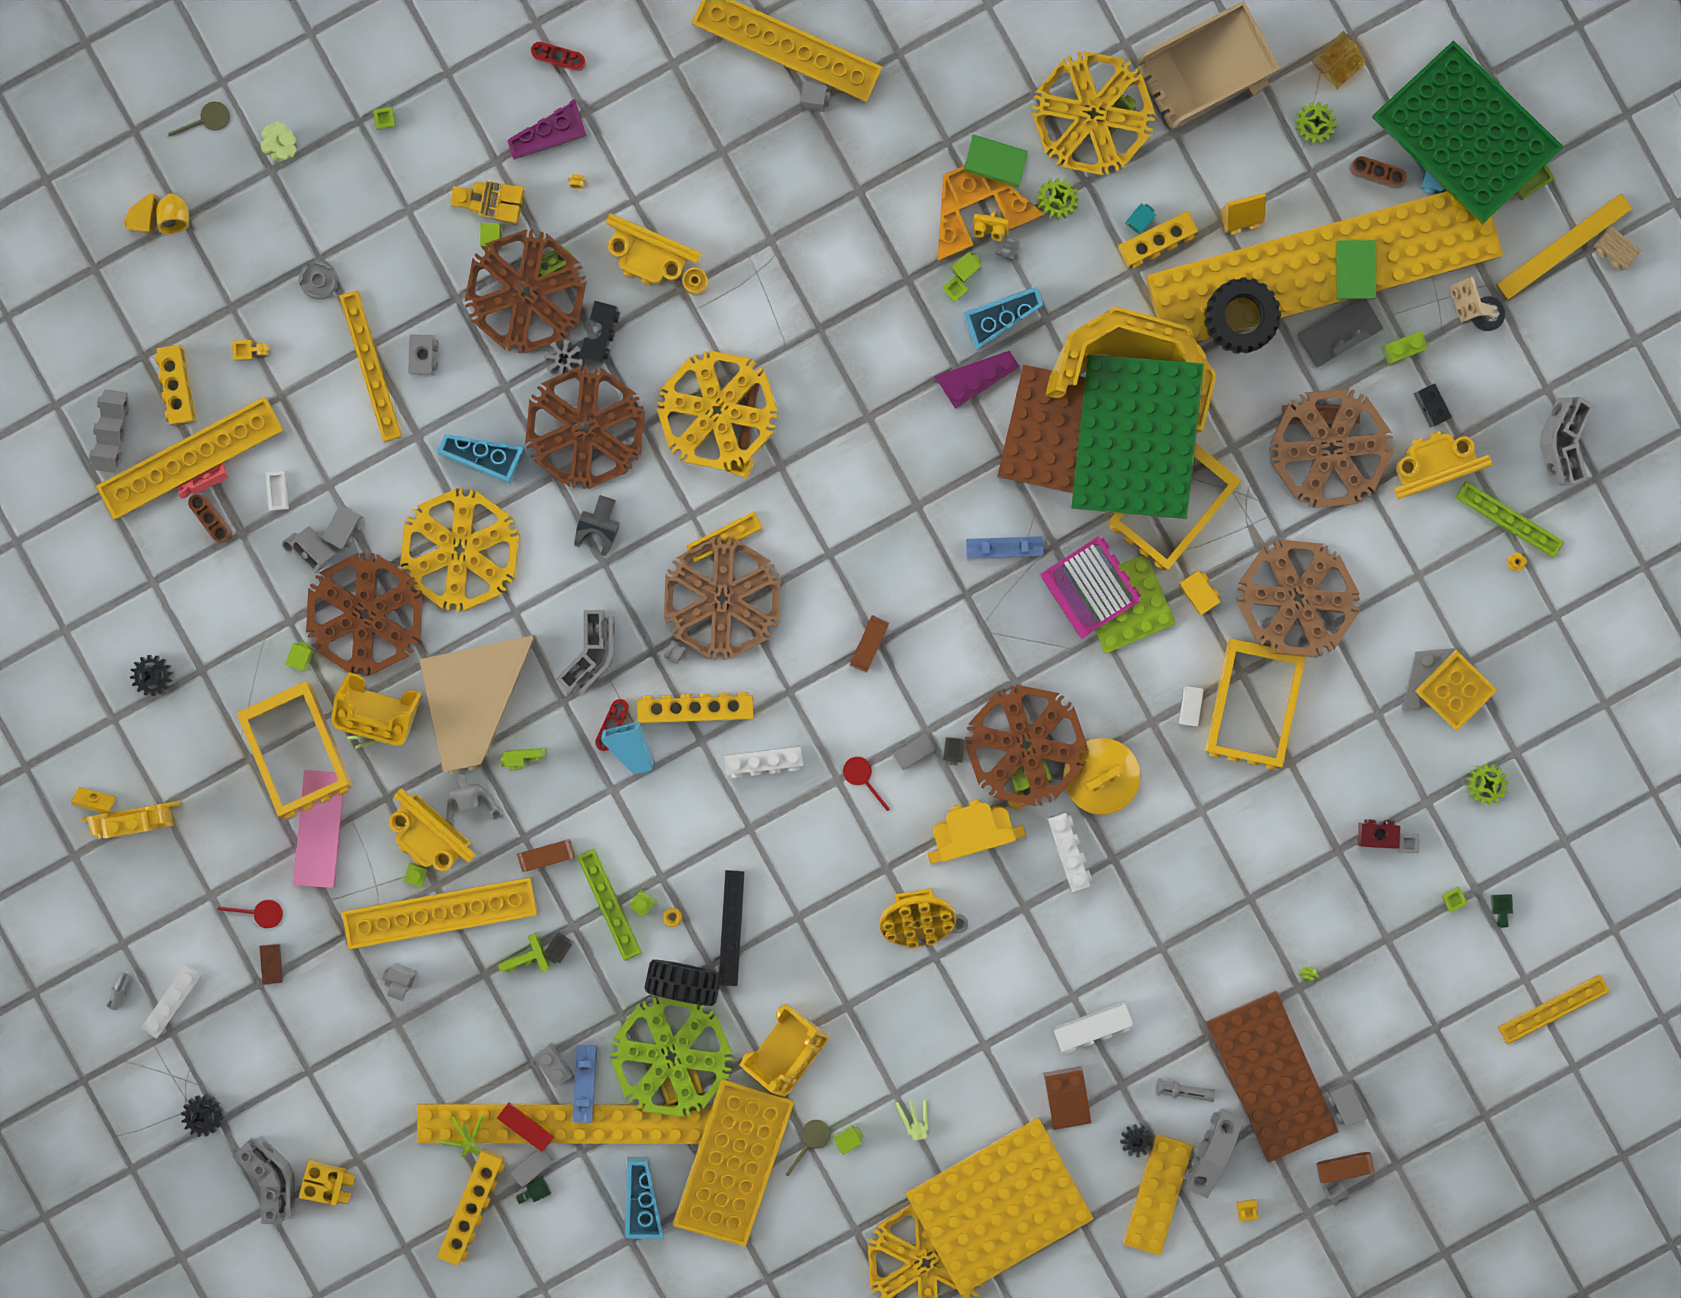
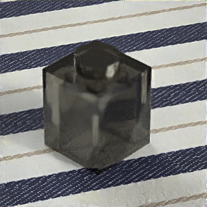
M945 737L943 760L946 761V764L957 766L958 762L962 763L965 739Z
M558 932L544 954L547 955L546 958L555 964L556 962L561 963L574 942Z

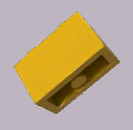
M1197 570L1179 582L1178 585L1197 613L1202 615L1220 603L1218 598L1221 596L1215 588L1211 589L1207 583L1210 581L1207 575Z

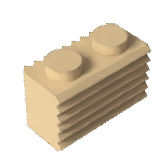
M1613 227L1608 228L1593 246L1596 249L1595 252L1600 257L1608 258L1613 268L1622 271L1627 269L1641 252L1638 247Z

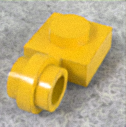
M253 340L232 341V354L235 361L254 360L253 352H256L257 356H268V352H270V347H268L267 343H257L256 347H253Z

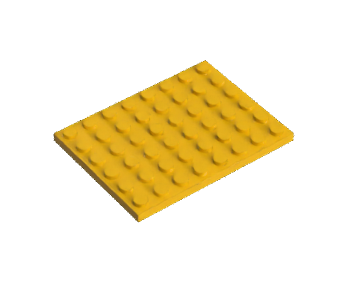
M1038 1117L905 1192L960 1295L1094 1219Z

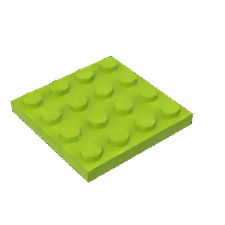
M1143 555L1118 565L1121 572L1125 570L1130 578L1129 584L1132 588L1136 587L1141 596L1139 597V603L1095 630L1105 654L1176 624L1151 563ZM1110 568L1109 570L1111 571L1114 578L1124 591L1127 598L1130 600V594L1128 593L1125 586L1115 573L1114 569ZM1103 571L1109 579L1112 586L1114 587V589L1116 590V592L1118 593V595L1120 596L1123 603H1125V600L1115 587L1114 583L1112 582L1106 571ZM1098 573L1099 577L1101 578L1106 588L1114 598L1115 602L1118 606H1120L1119 602L1111 592L1110 588L1108 587L1100 573ZM1093 575V579L1095 580L1100 590L1102 591V593L1104 594V596L1106 597V599L1108 600V602L1114 610L1115 607L1113 606V604L1105 594L1104 590L1102 589V587ZM1086 578L1091 587L1093 588V590L1095 591L1096 595L1104 605L1107 612L1110 613L1109 609L1107 608V606L1101 599L1100 595L1090 582L1089 578ZM1082 580L1081 583L1083 584V586L1089 593L1090 597L1100 610L1101 614L1105 616V614L1103 613V611L1101 610V608L1099 607L1094 597L1092 596V594L1090 593V591L1088 590V588ZM1075 583L1081 598L1096 620H1099V616L1079 585Z

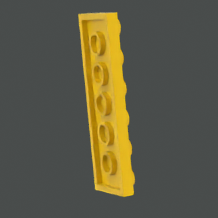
M1155 1134L1124 1238V1245L1161 1256L1192 1152V1144Z

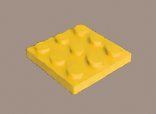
M1457 650L1415 690L1455 731H1458L1497 691Z

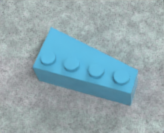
M1032 287L963 312L975 349H979L1000 333L1043 306L1038 288Z
M445 434L437 452L443 458L510 485L525 449L523 446H512L504 443H493Z
M627 1157L625 1238L664 1239L647 1158Z

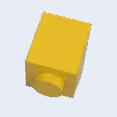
M149 193L128 210V215L126 214L124 219L127 230L154 234L158 204L157 195Z

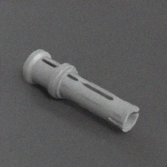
M1158 1078L1155 1093L1157 1096L1163 1094L1169 1095L1172 1098L1181 1096L1214 1102L1215 1090L1180 1085L1178 1081L1167 1082L1162 1081L1161 1078Z

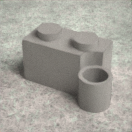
M310 526L299 534L293 533L282 541L283 549L289 554L294 553L314 574L329 564L336 554L331 546Z
M394 964L388 970L386 969L382 980L385 981V986L390 987L387 996L403 1001L405 994L412 988L417 971L399 964Z

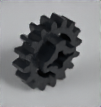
M147 655V660L145 657H140L141 663L134 662L136 668L130 670L134 672L130 679H135L132 686H138L137 692L144 690L145 696L151 693V696H156V691L159 694H163L162 688L169 689L167 682L173 681L169 678L170 675H173V672L168 671L171 665H165L166 659L159 661L160 656L155 655L153 659L152 655ZM147 663H156L151 668L146 666ZM149 672H154V673H153V677H155L154 679H149L150 676H151V675L149 674ZM152 683L157 685L156 688H148Z
M206 1094L202 1099L200 1095H197L195 1100L191 1098L188 1100L189 1104L183 1106L186 1111L181 1112V1115L185 1116L181 1123H187L184 1129L190 1128L191 1135L197 1132V1137L202 1136L203 1133L207 1137L210 1135V1132L215 1133L217 1131L215 1127L219 1128L222 1125L218 1121L224 1119L223 1116H220V1113L224 1110L218 1109L220 1102L214 1103V1097L208 1100ZM208 1111L204 1118L197 1120L202 1113Z

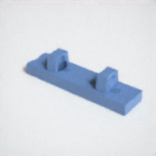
M1043 536L966 539L967 558L1044 556Z
M577 1045L572 1122L592 1123L596 1045Z

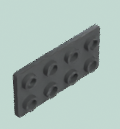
M1358 299L1299 333L1298 336L1315 366L1319 367L1383 330V326L1367 299Z

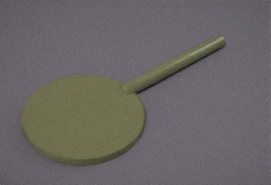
M209 102L201 110V120L168 133V136L175 135L201 123L210 130H220L229 121V111L220 102Z
M811 1120L805 1124L802 1129V1139L806 1146L791 1165L786 1176L791 1174L809 1147L819 1149L828 1143L830 1129L825 1122Z

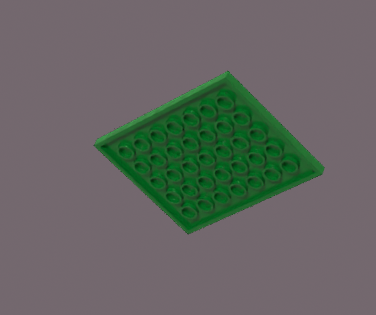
M1454 40L1372 116L1395 141L1482 225L1564 148L1553 135Z
M1088 355L1072 509L1176 519L1188 518L1204 372L1203 363Z

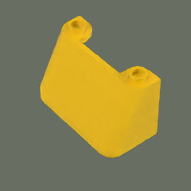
M348 672L334 698L331 716L332 725L338 730L396 746L404 744L421 702L422 692L407 690L403 693L401 700L365 690L366 682L364 678Z
M784 1003L776 1011L778 1023L757 1051L746 1052L739 1064L767 1090L780 1096H786L791 1092L829 1039L827 1033L791 1006Z

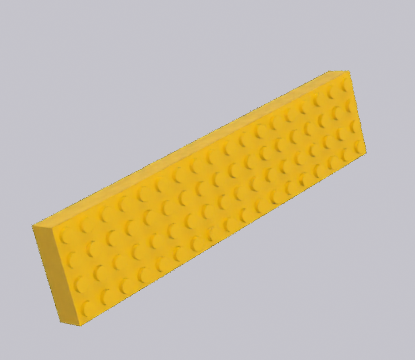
M1448 191L1149 274L1145 277L1156 318L1190 327L1193 332L1192 335L1196 342L1199 343L1213 339L1212 336L1209 337L1207 333L1208 328L1204 323V320H1206L1204 312L1209 298L1222 284L1232 279L1247 277L1249 280L1252 278L1257 279L1259 283L1268 285L1267 288L1270 291L1273 290L1276 294L1274 296L1275 299L1279 300L1280 303L1279 311H1281V317L1279 320L1352 300L1336 299L1337 240H1376V293L1492 261L1502 257L1503 252L1493 217L1491 216L1482 225ZM1237 298L1227 305L1224 314L1228 327L1234 332L1258 326L1261 318L1257 305L1247 298Z

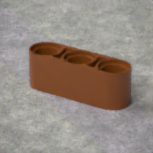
M1364 156L1357 157L1350 164L1352 175L1390 188L1400 187L1407 179L1406 172L1403 169ZM1356 162H1361L1364 165L1363 171L1357 170ZM1374 168L1381 169V177L1374 174ZM1393 174L1400 176L1401 181L1399 183L1393 181Z
M201 494L192 495L188 500V505L210 536L217 542H228L232 538V531L210 500ZM198 498H201L203 501L200 508L195 506V501ZM212 513L214 515V521L209 524L206 520V517L208 514ZM223 528L226 532V535L224 538L220 539L218 537V531Z
M874 615L871 616L849 666L867 673L889 622Z
M570 839L517 854L522 872L575 858Z
M1361 1152L1316 1163L1320 1183H1330L1375 1172L1371 1152Z

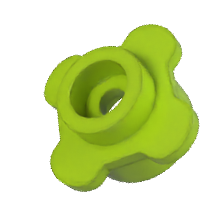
M1303 967L1301 973L1298 974L1303 977V980L1310 982L1320 977L1317 975L1318 970L1311 967Z

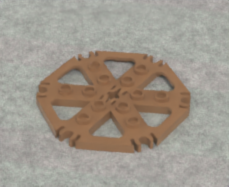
M1350 388L1304 392L1308 400L1303 394L1299 395L1302 403L1298 405L1292 400L1291 404L1295 409L1288 403L1269 445L1277 444V447H1269V450L1277 451V455L1270 457V460L1279 461L1271 463V465L1296 500L1300 493L1299 502L1302 503L1303 499L1308 497V506L1310 507L1314 504V500H1316L1313 508L1359 504L1356 502L1355 496L1357 500L1362 502V492H1366L1368 496H1371V491L1367 488L1370 487L1372 492H1375L1393 452H1385L1386 450L1394 449V446L1386 445V441L1393 439V436H1384L1386 433H1392L1367 396L1363 403L1361 401L1364 399V394H1360L1359 398L1355 399L1353 397L1355 390L1353 389L1347 396ZM1339 398L1342 403L1329 428L1316 409L1315 403L1319 399ZM1363 410L1367 411L1378 426L1377 433L1349 436L1359 413ZM1293 417H1298L1313 440L1285 442L1283 435L1290 420ZM1330 443L1336 447H1341L1334 449L1332 454L1328 450H1321V448L1329 447ZM1378 454L1380 462L1373 477L1365 479L1349 456ZM1314 460L1303 485L1297 486L1285 469L1286 464L1295 461ZM1332 469H1334L1348 489V494L1345 497L1326 499L1322 496V490Z
M714 537L676 557L682 562V564L677 561L672 562L677 565L676 571L667 570L669 574L674 576L672 578L665 574L664 618L672 615V618L665 621L666 624L669 622L675 623V627L670 632L680 630L673 636L710 659L711 651H714V660L717 659V653L722 652L724 660H727L728 651L730 652V659L768 640L763 635L764 632L766 635L772 636L767 628L770 625L777 628V624L771 622L772 619L779 623L781 578L778 581H773V579L779 576V573L775 575L770 574V569L775 567L774 564L769 565L767 568L765 567L766 564L772 561L734 538V545L731 546L732 539L728 537V543L723 545L721 537H718V545H715ZM707 550H711L714 553L713 581L691 568L689 564L693 557ZM741 551L756 560L758 568L733 582L734 554ZM680 583L703 598L681 610H675L673 608V587L675 584ZM764 587H770L773 592L772 610L770 613H763L742 599ZM722 588H724V595L728 597V601H724L723 609H721L720 601L717 600V596H720L722 593ZM712 615L711 643L709 645H702L688 636L687 629L690 626ZM731 616L754 629L755 637L738 647L731 644Z
M1279 540L1273 543L1275 550H1271L1266 545L1264 549L1260 550L1237 584L1245 585L1237 587L1238 591H1243L1244 596H1237L1236 600L1244 601L1237 602V605L1256 643L1262 637L1263 639L1259 645L1262 646L1265 642H1268L1270 644L1268 652H1271L1276 646L1273 654L1317 658L1318 655H1323L1322 647L1331 652L1332 647L1333 650L1337 647L1358 615L1355 611L1360 609V607H1355L1352 604L1353 601L1360 600L1359 596L1352 597V595H1359L1360 593L1340 554L1334 560L1333 558L1337 552L1334 551L1332 555H1327L1326 550L1329 547L1327 545L1320 551L1322 543ZM1290 549L1309 550L1314 555V558L1300 578L1288 557ZM1262 562L1269 563L1280 587L1257 585L1252 581L1253 575ZM1331 568L1338 569L1346 584L1344 592L1316 589ZM1295 594L1303 597L1301 603L1294 601ZM1252 605L1280 607L1265 629L1258 626L1251 612ZM1317 611L1344 613L1345 620L1338 631L1331 635L1327 633ZM1296 619L1309 642L1308 647L1287 646L1284 643V637Z

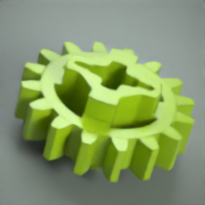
M1310 102L1309 108L1304 105L1302 107L1303 112L1299 111L1297 113L1300 118L1294 121L1299 124L1295 127V130H1300L1298 137L1304 136V142L1310 139L1311 145L1316 140L1319 144H1322L1323 138L1328 141L1330 139L1329 135L1335 133L1332 128L1337 127V124L1333 123L1337 116H1331L1334 110L1328 111L1327 104L1321 107L1320 102L1316 106H1314L1313 102ZM1313 111L1311 117H1305L1307 113ZM1315 119L1319 124L1317 127H1315V123H1312ZM1321 129H1327L1325 133L1318 135Z
M1059 177L1056 178L1055 182L1049 179L1047 184L1043 183L1042 189H1039L1037 193L1040 196L1036 199V201L1041 202L1038 208H1044L1042 214L1049 213L1050 219L1054 215L1057 220L1061 216L1066 219L1068 214L1072 215L1074 209L1078 206L1076 202L1079 200V196H1075L1077 189H1071L1073 184L1067 185L1066 179L1060 182ZM1049 190V197L1046 199V192ZM1068 199H1070L1069 206L1067 207V206H1066V205H1067V202H1066V201H1067Z
M1483 763V768L1478 765L1476 766V772L1470 770L1472 777H1466L1470 784L1465 786L1471 789L1468 795H1474L1473 801L1480 799L1479 804L1483 805L1486 801L1487 805H1491L1492 800L1495 803H1499L1498 797L1505 798L1502 793L1503 791H1508L1504 786L1509 784V781H1504L1507 775L1504 773L1500 774L1501 768L1498 767L1495 770L1494 764H1491L1488 768V765ZM1486 772H1492L1495 776L1489 777ZM1485 781H1490V782H1491V783L1488 785L1489 788L1484 787V785L1486 784ZM1486 792L1489 797H1483L1479 793Z

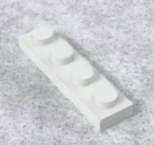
M186 964L141 1028L156 1039L159 1038L202 975Z

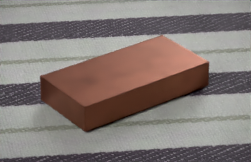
M280 944L259 946L262 984L282 983Z

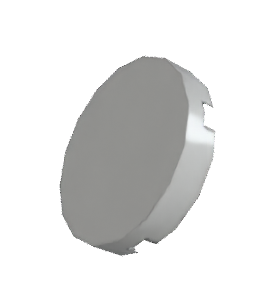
M317 260L303 267L299 275V284L306 295L320 300L334 293L337 288L338 277L331 265Z

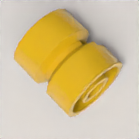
M699 268L688 269L682 278L686 291L691 295H702L708 289V278L705 272Z

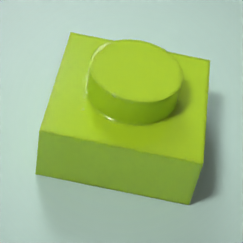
M393 107L373 110L377 130L396 127Z
M957 275L942 287L953 303L969 291Z
M409 863L403 882L422 888L428 869Z
M1458 886L1441 895L1450 913L1468 904Z

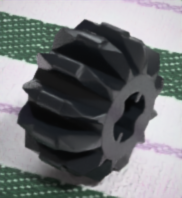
M1134 1124V1130L1127 1126L1126 1129L1129 1133H1121L1126 1139H1121L1120 1143L1126 1144L1122 1148L1123 1151L1129 1150V1156H1132L1135 1152L1138 1158L1141 1151L1144 1155L1147 1154L1145 1148H1152L1148 1143L1153 1142V1138L1148 1137L1151 1132L1149 1130L1145 1131V1126L1142 1125L1138 1130L1137 1124ZM1133 1138L1139 1139L1140 1143L1136 1144Z

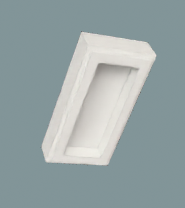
M286 471L267 472L266 484L269 511L288 510Z
M1184 686L1178 724L1198 727L1204 689Z

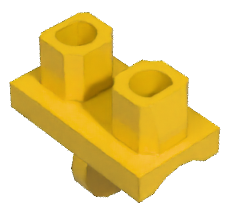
M994 210L991 215L975 214L974 236L982 238L985 233H989L993 240L1001 241L1003 237L1008 236L1009 220L997 217V211Z

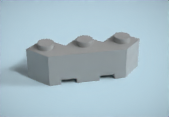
M104 389L102 396H99L97 400V407L100 408L101 416L98 423L94 424L93 434L96 435L97 444L94 450H91L89 460L92 462L93 470L116 473L122 458V452H119L121 442H124L125 437L124 415H128L129 410L127 392Z

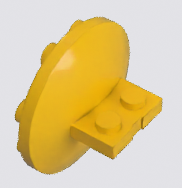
M1109 738L1090 739L1086 741L1088 748L1080 747V750L1088 751V754L1082 753L1079 756L1080 760L1086 761V764L1077 763V765L1084 766V768L1067 786L1066 792L1078 807L1089 813L1106 815L1118 812L1133 800L1140 785L1139 764L1134 754L1122 743ZM1066 763L1063 778L1070 772V766Z
M932 888L894 894L895 903L890 905L879 919L880 932L887 941L907 946L909 949L937 944V941L946 937L956 925L954 908L945 900L934 897ZM918 939H926V943L918 944Z

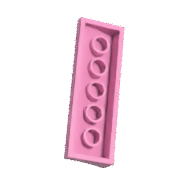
M304 770L301 798L339 781L336 773ZM337 794L331 797L332 800L327 803H318L314 805L312 810L300 812L293 885L335 887L344 795L338 796Z

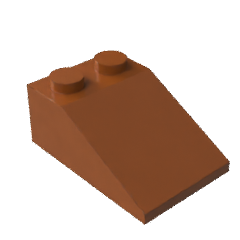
M1082 1067L1043 1073L1053 1129L1090 1124L1091 1117Z

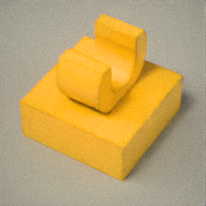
M1256 1199L1236 1201L1239 1222L1259 1220Z

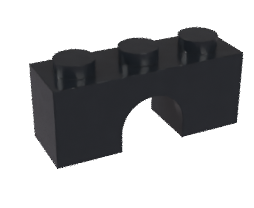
M594 301L590 320L601 324L602 334L597 339L584 338L580 353L581 358L604 364L605 360H608L610 355V349H608L609 342H613L616 332L613 330L615 323H618L621 313L618 312L617 306Z

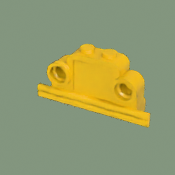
M611 213L605 224L616 228L613 237L608 242V250L613 256L620 258L619 266L624 271L623 275L634 279V276L640 278L641 283L651 287L652 284H661L664 277L669 281L678 280L684 271L687 261L689 260L697 264L701 257V252Z
M1441 431L1431 434V439L1423 441V438L1411 441L1412 445L1406 450L1407 457L1402 458L1396 465V471L1402 485L1394 489L1397 499L1399 500L1492 466L1489 454L1477 458L1474 451V442L1465 436L1454 440L1452 435L1448 433L1441 434Z
M402 788L394 795V798L402 805L390 816L389 826L394 832L398 833L396 835V842L399 849L412 856V860L417 865L429 867L433 864L435 869L447 871L459 857H462L467 863L475 857L476 854L469 848L472 843L455 827H452L448 821L446 822V819L416 793L409 795Z
M975 799L969 801V805L964 807L961 804L950 807L951 810L945 816L946 822H939L933 828V836L938 850L928 852L927 854L930 864L939 861L945 862L1014 842L1018 838L1025 837L1026 834L1023 825L1012 828L1009 813L1003 806L990 808L988 803Z
M182 801L109 813V815L104 813L83 817L81 822L87 821L89 823L90 835H96L97 839L173 826L174 821L171 807L182 805Z

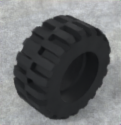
M1241 277L1240 279H1232L1222 284L1212 294L1204 312V315H1206L1204 323L1208 328L1207 333L1209 337L1212 336L1213 342L1216 345H1220L1223 347V350L1232 351L1234 354H1247L1257 351L1269 343L1280 326L1281 311H1279V300L1275 299L1274 296L1276 294L1273 290L1270 291L1267 288L1268 285L1259 283L1257 279L1252 278L1249 280L1247 277ZM1237 298L1251 300L1260 311L1259 325L1254 331L1247 334L1234 332L1225 321L1224 314L1227 305Z
M653 959L649 963L644 989L648 994L690 1004L713 1006L717 1001L721 975L719 972L701 967Z

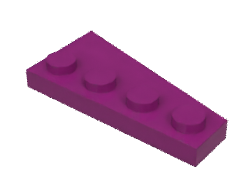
M573 99L568 105L558 108L547 118H542L537 121V124L530 128L527 127L507 141L512 157L515 160L587 135L576 101Z
M1007 351L936 375L935 378L956 409L1020 366L1011 352Z

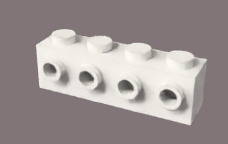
M801 746L724 756L726 774L731 775V778L743 777L742 773L750 772V776L761 775V771L769 770V773H779L781 768H788V771L800 770V766L804 765Z
M1066 812L1047 817L1070 890L1075 892L1090 887L1089 882L1092 881L1089 870L1085 871L1083 863H1086L1083 851L1079 852L1077 845L1080 844L1077 833L1073 834L1071 827L1074 826L1071 815L1067 816Z
M1123 1001L1058 1025L1052 1029L1061 1052L1070 1053L1075 1051L1077 1046L1082 1044L1084 1047L1095 1043L1094 1040L1108 1039L1112 1037V1033L1117 1031L1120 1033L1127 1032L1134 1025L1126 1003Z

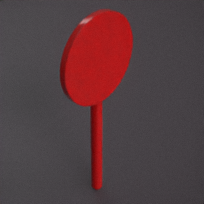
M852 757L847 760L843 767L844 778L853 785L865 783L886 811H889L890 808L868 782L872 773L870 763L862 757Z
M263 900L256 905L254 910L217 907L220 911L253 914L256 923L263 928L277 926L283 916L281 906L274 900Z

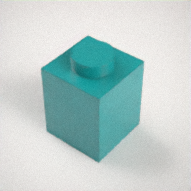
M1141 203L1125 224L1140 235L1155 218V210L1150 205H1143Z

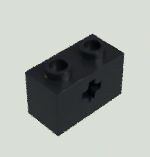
M1435 383L1413 393L1430 428L1452 418Z

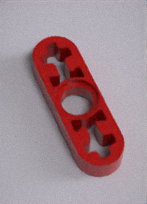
M536 42L531 47L532 56L541 62L573 71H581L586 65L584 56L579 52L544 42ZM542 47L543 51L549 53V59H546L548 56L544 53L537 56L535 49ZM557 51L564 54L563 59L559 62L553 60V54ZM567 54H570L569 58L573 60H576V58L579 57V60L582 63L577 64V66H574V63L572 61H568V64H565L567 61Z
M624 699L613 701L597 735L595 745L601 751L609 750L606 746L604 748L601 747V742H599L603 730L608 729L607 722L613 719L617 722V727L622 726L627 715L629 705ZM620 702L623 703L625 708L624 711L619 712L618 716H622L621 720L615 716H610L611 712L613 714L616 713L617 708L615 705L620 704Z

